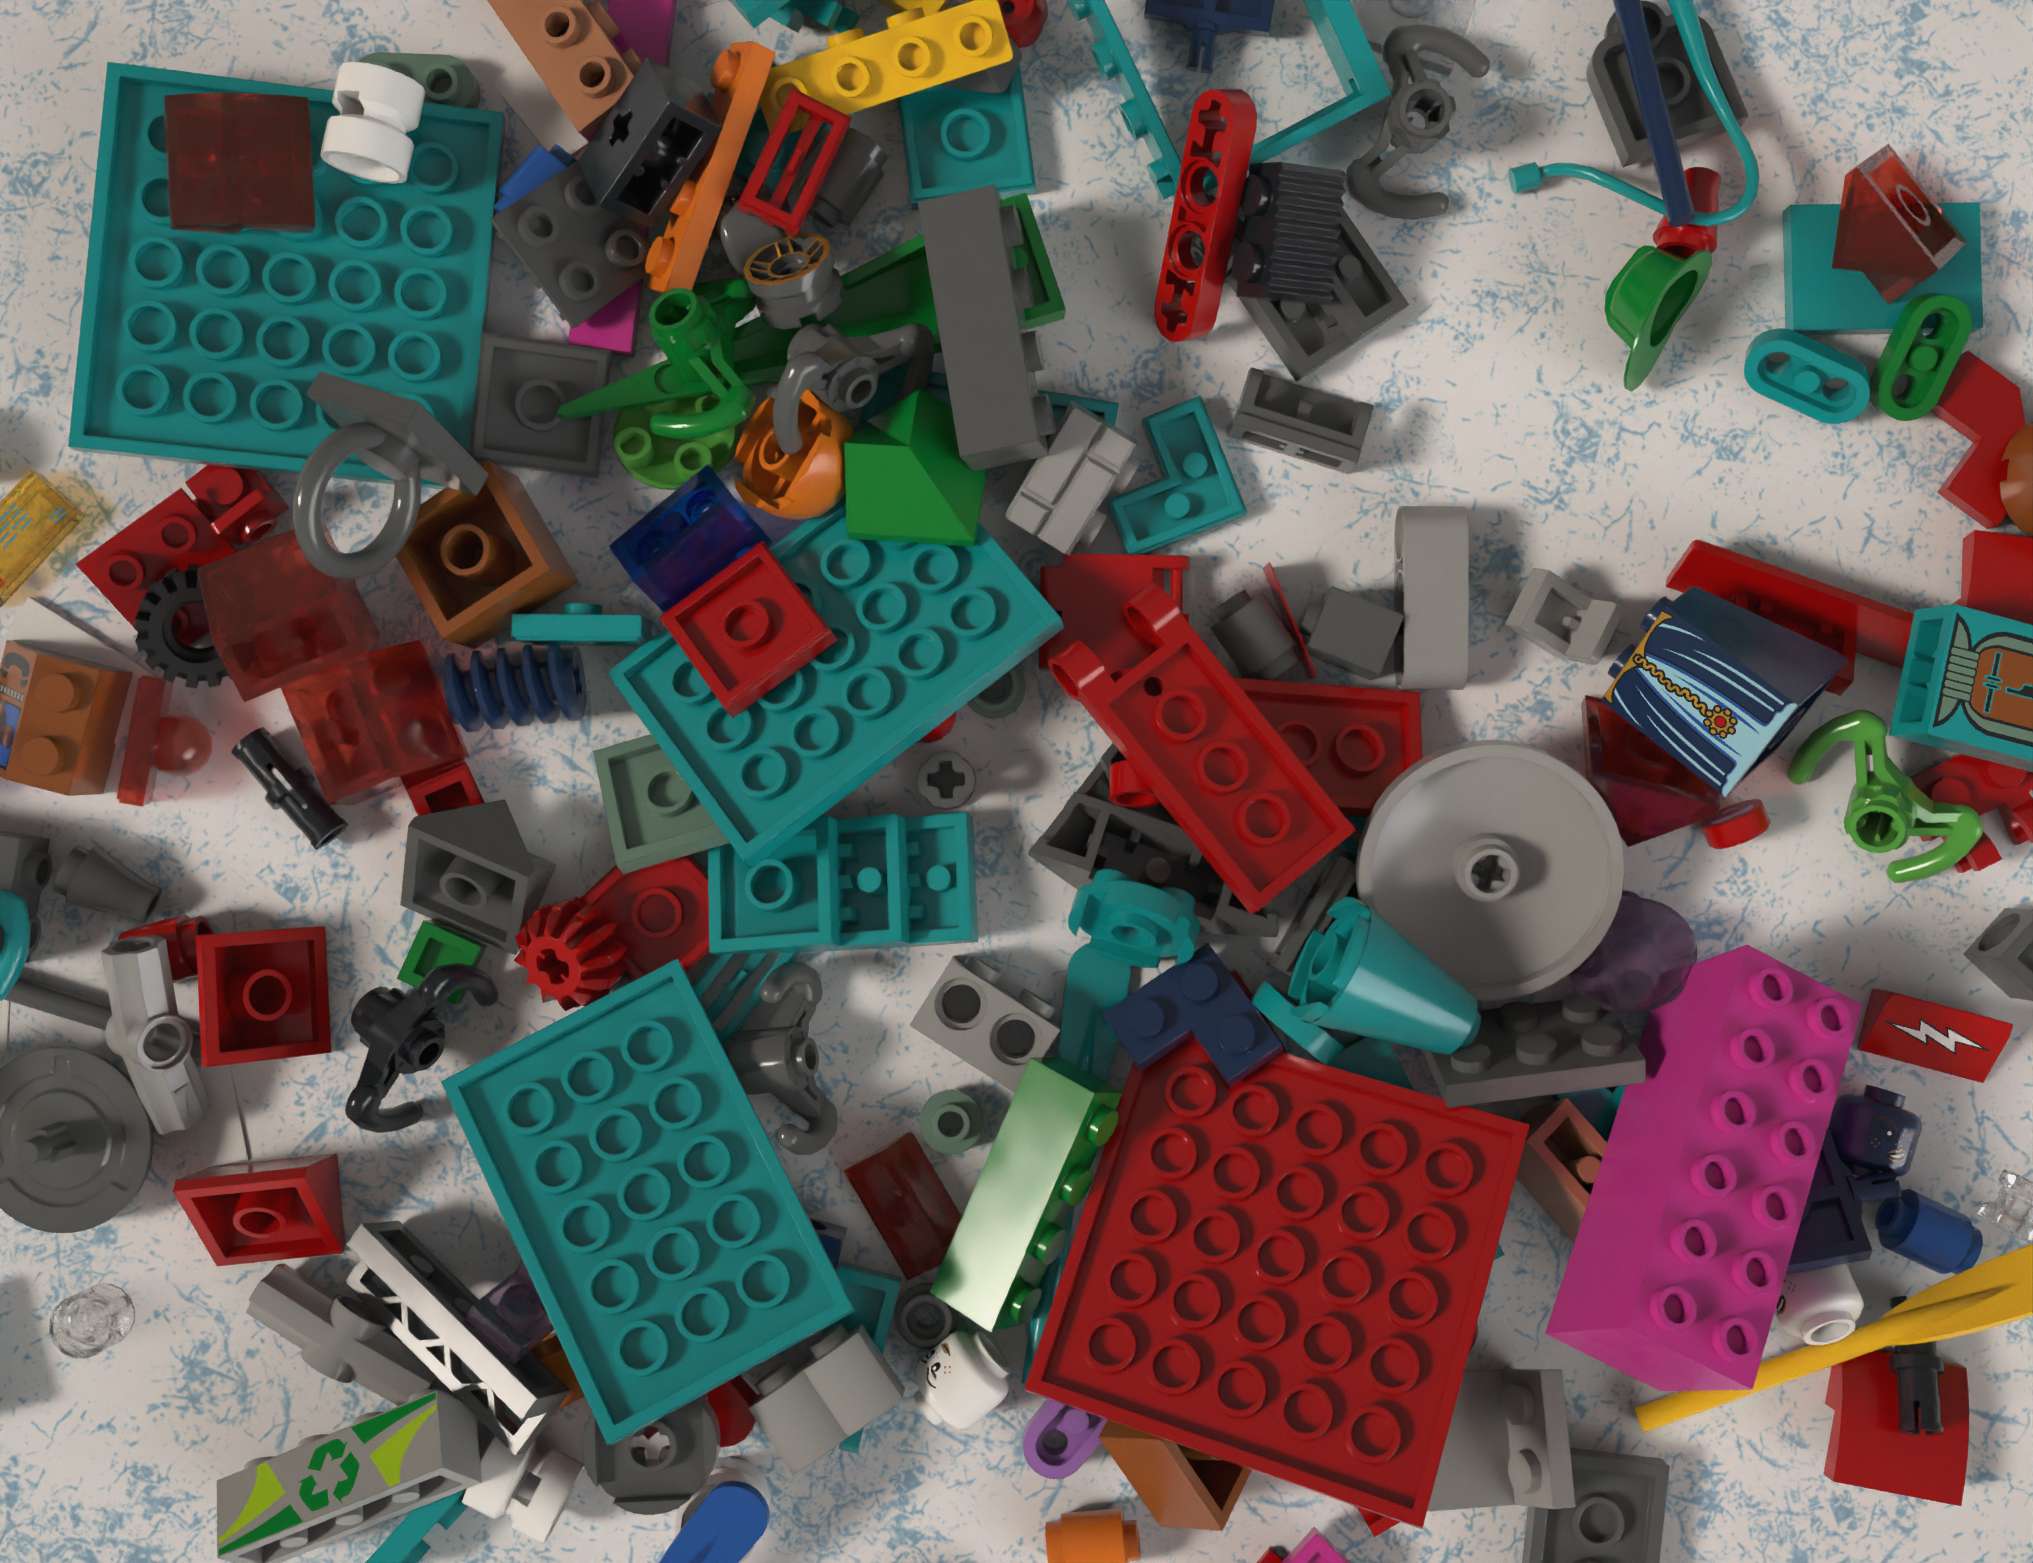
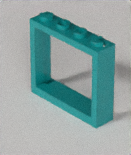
M1066 0L1075 19L1080 21L1086 18L1097 42L1090 45V49L1101 75L1106 81L1115 78L1126 102L1119 105V111L1127 130L1135 141L1142 137L1145 140L1154 159L1153 162L1147 164V169L1157 192L1162 199L1171 196L1173 201H1175L1182 162L1105 0ZM1303 0L1346 97L1253 145L1248 170L1250 164L1263 163L1392 95L1350 0ZM1211 169L1206 172L1204 178V193L1218 186L1217 178Z

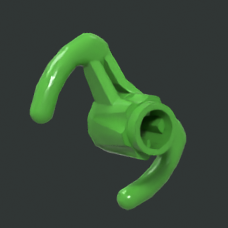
M1856 710L1835 717L1814 730L1798 747L1787 770V777L1794 784L1802 785L1808 782L1819 760L1829 749L1841 741H1853L1856 783L1850 794L1844 818V828L1846 833L1850 834L1853 841L1859 847L1870 852L1883 853L1901 848L1907 843L1909 836H1947L1943 843L1930 851L1915 857L1892 861L1888 865L1886 873L1894 883L1926 879L1949 869L1965 857L1982 836L1983 824L1973 808L1963 804L1953 805L1934 802L1915 786L1911 778L1904 775L1887 756L1886 735L1888 730L1884 720L1876 714L1867 710ZM1869 755H1872L1873 771L1870 770Z

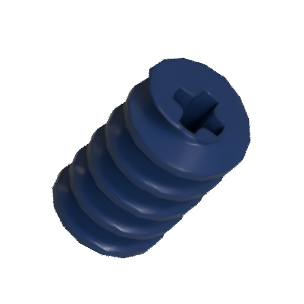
M550 642L546 661L539 662L531 645H524L520 664L516 665L513 664L505 647L498 648L495 667L489 668L482 652L476 650L472 651L469 670L462 669L455 653L446 655L444 665L446 705L455 725L460 723L466 732L480 731L485 721L492 729H504L509 723L510 717L517 726H530L534 721L535 714H537L543 724H552L559 718L561 710L569 721H579L584 716L587 705L586 682L579 648L576 646L573 648L571 659H564L558 643Z

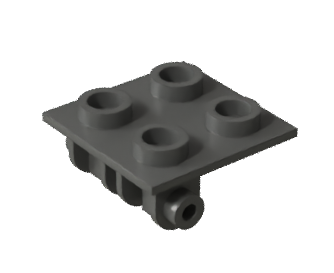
M578 160L490 219L499 232L498 237L501 241L505 240L523 263V270L526 273L530 272L536 280V287L538 289L542 288L561 313L559 317L562 321L566 320L572 329L583 324L596 314L598 310L649 274L645 270V264L652 246L651 242L636 222L598 206Z

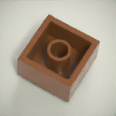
M488 460L482 463L481 466L489 476L477 496L446 487L420 505L412 533L401 551L396 555L397 560L442 639L472 649H477L512 626V614H530L579 582L519 477Z

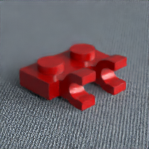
M1957 753L1909 777L1915 786L1934 802L1953 805L1963 804L1973 808L1979 817L1997 808L2014 845L2022 844L2028 840L2033 843V798L2029 793L2033 790V772ZM1983 832L1971 851L1955 863L1954 866L1958 873H1964L1970 869L1980 871L2002 860V857L1991 839ZM1920 836L1922 842L1932 841L1940 837ZM1941 836L1943 841H1945L1947 836Z

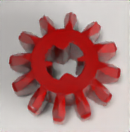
M577 896L571 899H564L561 902L556 901L552 905L548 903L532 914L533 917L527 920V924L515 936L518 945L522 949L514 961L527 968L529 973L524 985L536 984L541 989L543 1003L557 1000L565 1011L574 1007L578 1008L581 1005L587 1006L610 993L609 990L621 979L622 974L627 970L621 958L629 946L616 940L613 935L618 922L605 923L601 919L600 904L584 907Z

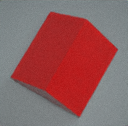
M325 926L230 931L196 935L202 1067L331 1053Z
M337 1153L212 1166L175 1181L173 1193L216 1266L344 1253L345 1233Z

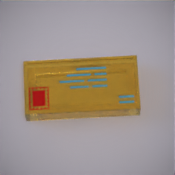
M30 470L0 502V608L86 517L76 505L41 473Z

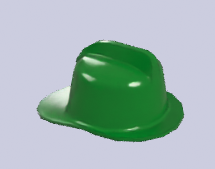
M1642 246L1636 250L1613 279L1606 292L1604 311L1609 327L1631 349L1623 378L1625 389L1632 392L1646 379L1658 360L1676 323L1700 292L1712 266V254L1708 250L1697 251L1686 259L1653 246Z

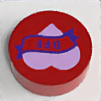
M1752 799L1735 803L1709 815L1701 821L1700 827L1710 847L1724 849L1745 843L1761 835L1769 828L1771 821L1762 801Z

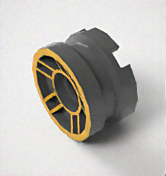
M800 233L797 239L787 235L780 241L759 248L747 259L743 271L751 292L757 295L755 302L761 319L765 324L779 329L802 327L800 318L815 313L819 321L834 312L842 303L840 293L846 291L839 271L833 267L835 260L826 238L811 233Z

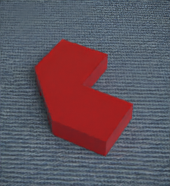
M1968 350L1960 355L1937 404L1930 412L1973 443L1937 493L1988 530L1999 526L2007 514L2000 494V481L2007 480L2009 459L2002 461V458L2011 438L2021 428L2026 426L2020 388Z

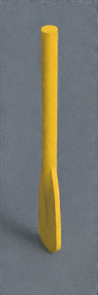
M2033 1244L2006 1253L1945 1279L1897 1305L1877 1321L1855 1328L1849 1336L1826 1345H1807L1760 1362L1753 1390L1679 1391L1634 1407L1633 1410L1643 1433L1887 1346L1911 1345L1953 1338L2033 1316Z

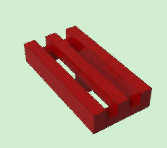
M792 88L739 199L737 210L748 216L752 213L760 217L762 223L772 228L776 225L784 229L785 234L797 239L850 127L852 117ZM799 110L810 114L769 203L758 199V196ZM824 121L833 127L792 214H789L781 209Z

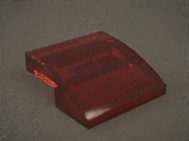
M256 93L165 95L163 103L171 230L239 235L243 228L303 233L312 232L315 227L308 97Z

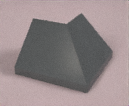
M505 799L415 816L408 825L400 905L517 955L521 947L518 945L515 936L521 932L522 927L527 924V920L532 918V914L537 911L556 864L527 851Z

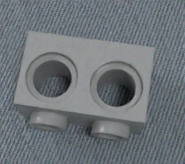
M970 954L964 963L953 956L913 1018L910 1026L1016 1093L1030 1058L1044 1057L1061 1030L1060 1024L1050 1019L1056 1008L1027 989H1023L1019 997L1008 992L997 984L1002 974L974 955ZM955 985L970 986L980 997L981 1006L979 1011L968 1019L955 1018L945 1008L944 995L949 988ZM1022 1020L1031 1026L1035 1038L1029 1049L1022 1053H1010L1000 1046L997 1032L1005 1022Z

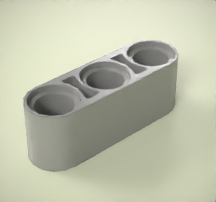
M1399 506L1397 509L1394 530V611L1404 615L1394 639V672L1398 689L1463 690L1466 686L1469 670V522L1467 510L1464 506Z

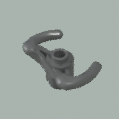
M1428 25L1399 26L1391 31L1382 46L1383 60L1388 65L1394 81L1392 95H1390L1388 107L1384 113V121L1376 144L1361 158L1353 160L1346 170L1347 179L1345 180L1346 191L1349 196L1371 211L1391 218L1417 220L1444 214L1448 209V197L1441 192L1416 196L1395 194L1384 190L1379 183V178L1405 155L1422 154L1436 146L1450 131L1449 122L1456 111L1454 97L1447 94L1440 86L1439 81L1427 78L1417 53L1423 50L1439 53L1455 61L1475 78L1484 77L1490 69V60L1470 40L1448 29ZM1409 76L1412 84H1407ZM1409 112L1421 114L1425 120V127L1419 129L1412 125L1413 117L1407 118L1406 114ZM1390 143L1396 149L1382 161L1379 156L1386 151Z
M813 323L803 327L793 337L788 347V363L778 383L773 405V430L781 450L785 454L792 455L798 453L803 447V440L798 427V408L800 398L807 389L811 390L834 411L850 412L853 409L864 406L871 400L877 388L879 374L904 363L910 357L903 384L892 405L918 389L925 392L931 377L934 358L931 330L926 325L911 323L901 328L871 336L847 337L837 327L830 324L824 326L820 323Z
M785 962L770 972L761 985L759 993L761 998L767 1003L779 1002L786 991L793 987L791 993L764 1029L740 1031L737 1033V1038L728 1039L723 1047L747 1095L771 1093L809 1122L807 1131L793 1124H785L780 1127L776 1137L779 1144L793 1154L812 1155L828 1145L836 1134L838 1125L835 1105L827 1099L826 1095L816 1085L814 1075L819 1066V1054L815 1041L808 1037L809 1021L815 1013L816 1005L822 998L823 990L819 974L814 968L802 962Z

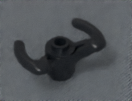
M460 963L442 965L432 969L422 980L418 990L410 996L398 988L390 990L387 987H377L366 993L359 1000L352 1012L351 1024L354 1031L360 1035L359 1041L369 1050L357 1086L351 1091L345 1105V1114L348 1119L360 1129L375 1133L398 1131L421 1121L423 1109L420 1104L410 1101L392 1108L380 1109L381 1100L386 1097L400 1073L404 1075L426 1070L440 1058L444 1050L445 1025L436 1016L447 1001V998L456 989L465 988L470 991L481 1006L493 1005L498 1000L497 988L488 974L472 965Z

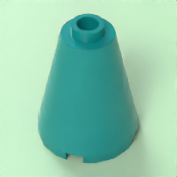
M1344 897L1331 906L1326 914L1336 920L1325 934L1315 929L1312 931L1296 962L1289 984L1288 996L1298 1000L1299 1006L1289 1008L1292 1016L1309 1024L1445 1055L1455 1052L1459 1047H1467L1474 1040L1480 1028L1481 1015L1477 1012V999L1470 991L1366 903L1353 897Z

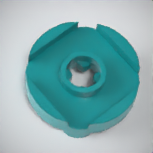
M1112 869L1097 871L1092 883L1078 889L1068 917L1069 929L1075 936H1077L1079 926L1085 933L1091 936L1088 948L1113 961L1142 968H1158L1161 957H1173L1176 955L1175 966L1185 964L1194 955L1200 932V922L1193 913L1195 899L1192 895L1178 888L1167 887L1157 889L1149 885L1132 882L1131 878L1126 874Z

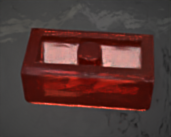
M908 1132L844 1170V1173L906 1279L910 1280L942 1265L962 1216L916 1137L911 1132Z

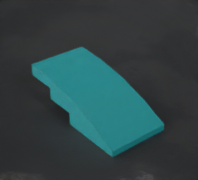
M967 812L908 818L899 814L835 819L829 815H822L752 869L741 859L730 843L708 849L709 953L716 955L844 951L978 942L973 816Z

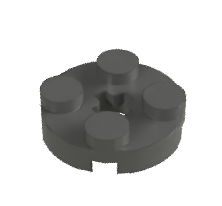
M707 1393L648 1425L658 1428L659 1433L667 1436L670 1445L662 1447L658 1459L648 1458V1452L645 1447L635 1446L634 1437L643 1435L646 1427L614 1445H607L592 1413L583 1433L582 1454L587 1474L595 1486L598 1487L600 1484L607 1494L615 1498L614 1504L636 1514L655 1515L678 1509L690 1500L691 1496L702 1488L717 1462L720 1450L721 1435L719 1422L714 1409L708 1402Z

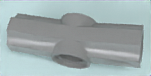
M158 935L130 936L110 942L109 946L101 951L112 1016L107 1022L105 1031L107 1045L113 1053L123 1057L137 1094L151 1120L153 1130L162 1135L172 1131L187 1130L205 1119L204 1115L211 1107V1104L190 1053L193 1044L192 1029L185 1020L178 1016L166 939ZM153 1027H155L154 1036L152 1037L150 1042L143 1047L146 1035Z
M285 1263L277 1264L259 1282L249 1298L250 1303L246 1311L248 1315L303 1350L301 1353L302 1359L313 1369L331 1379L343 1383H351L354 1380L395 1405L400 1406L407 1403L409 1396L427 1390L436 1376L391 1329L386 1327L387 1325L367 1305L347 1296L338 1295L336 1297Z

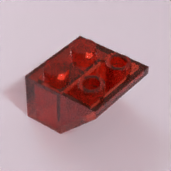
M321 517L324 535L330 545L338 551ZM294 528L197 569L212 643L244 702L365 653L381 635L354 581L327 576L313 567L305 558L298 545Z
M421 640L339 658L279 683L326 801L330 805L354 806L470 757L459 729L450 717L445 695Z

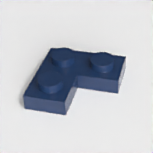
M1209 943L1194 951L1192 958L1185 964L1172 966L1102 1013L1105 1022L1140 1072L1192 1036L1197 1040L1229 1087H1232L1283 1052L1282 1043Z

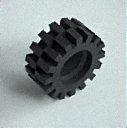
M189 564L187 570L179 571L177 567L166 571L164 578L161 580L157 578L149 586L135 617L134 630L138 631L135 642L139 651L145 650L147 653L145 662L152 670L157 666L164 670L162 678L172 683L176 677L186 679L185 687L197 688L199 681H208V686L214 687L221 685L223 677L229 676L232 680L241 673L244 664L249 665L254 657L256 646H258L261 614L260 611L257 612L256 610L257 600L252 591L246 593L243 589L244 582L236 575L229 579L223 575L224 569L212 566L211 571L201 570V564ZM202 603L209 605L222 616L225 622V634L218 643L207 648L188 646L176 636L173 630L172 618L181 607L188 604Z

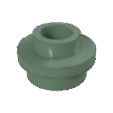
M1017 665L1001 677L1007 686L1002 697L990 699L981 692L967 703L968 706L978 715L990 719L1003 718L1013 713L1023 701L1026 686L1024 675Z
M955 1089L940 1091L931 1096L924 1104L919 1119L920 1131L925 1142L932 1149L940 1153L953 1155L965 1152L978 1141L983 1128L981 1108L973 1097L963 1091ZM953 1111L962 1117L964 1125L959 1132L948 1134L940 1128L939 1118L945 1112Z

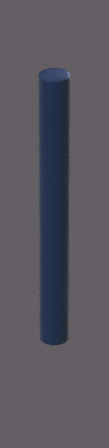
M1613 0L1668 222L1671 227L1684 226L1692 222L1696 216L1641 1Z

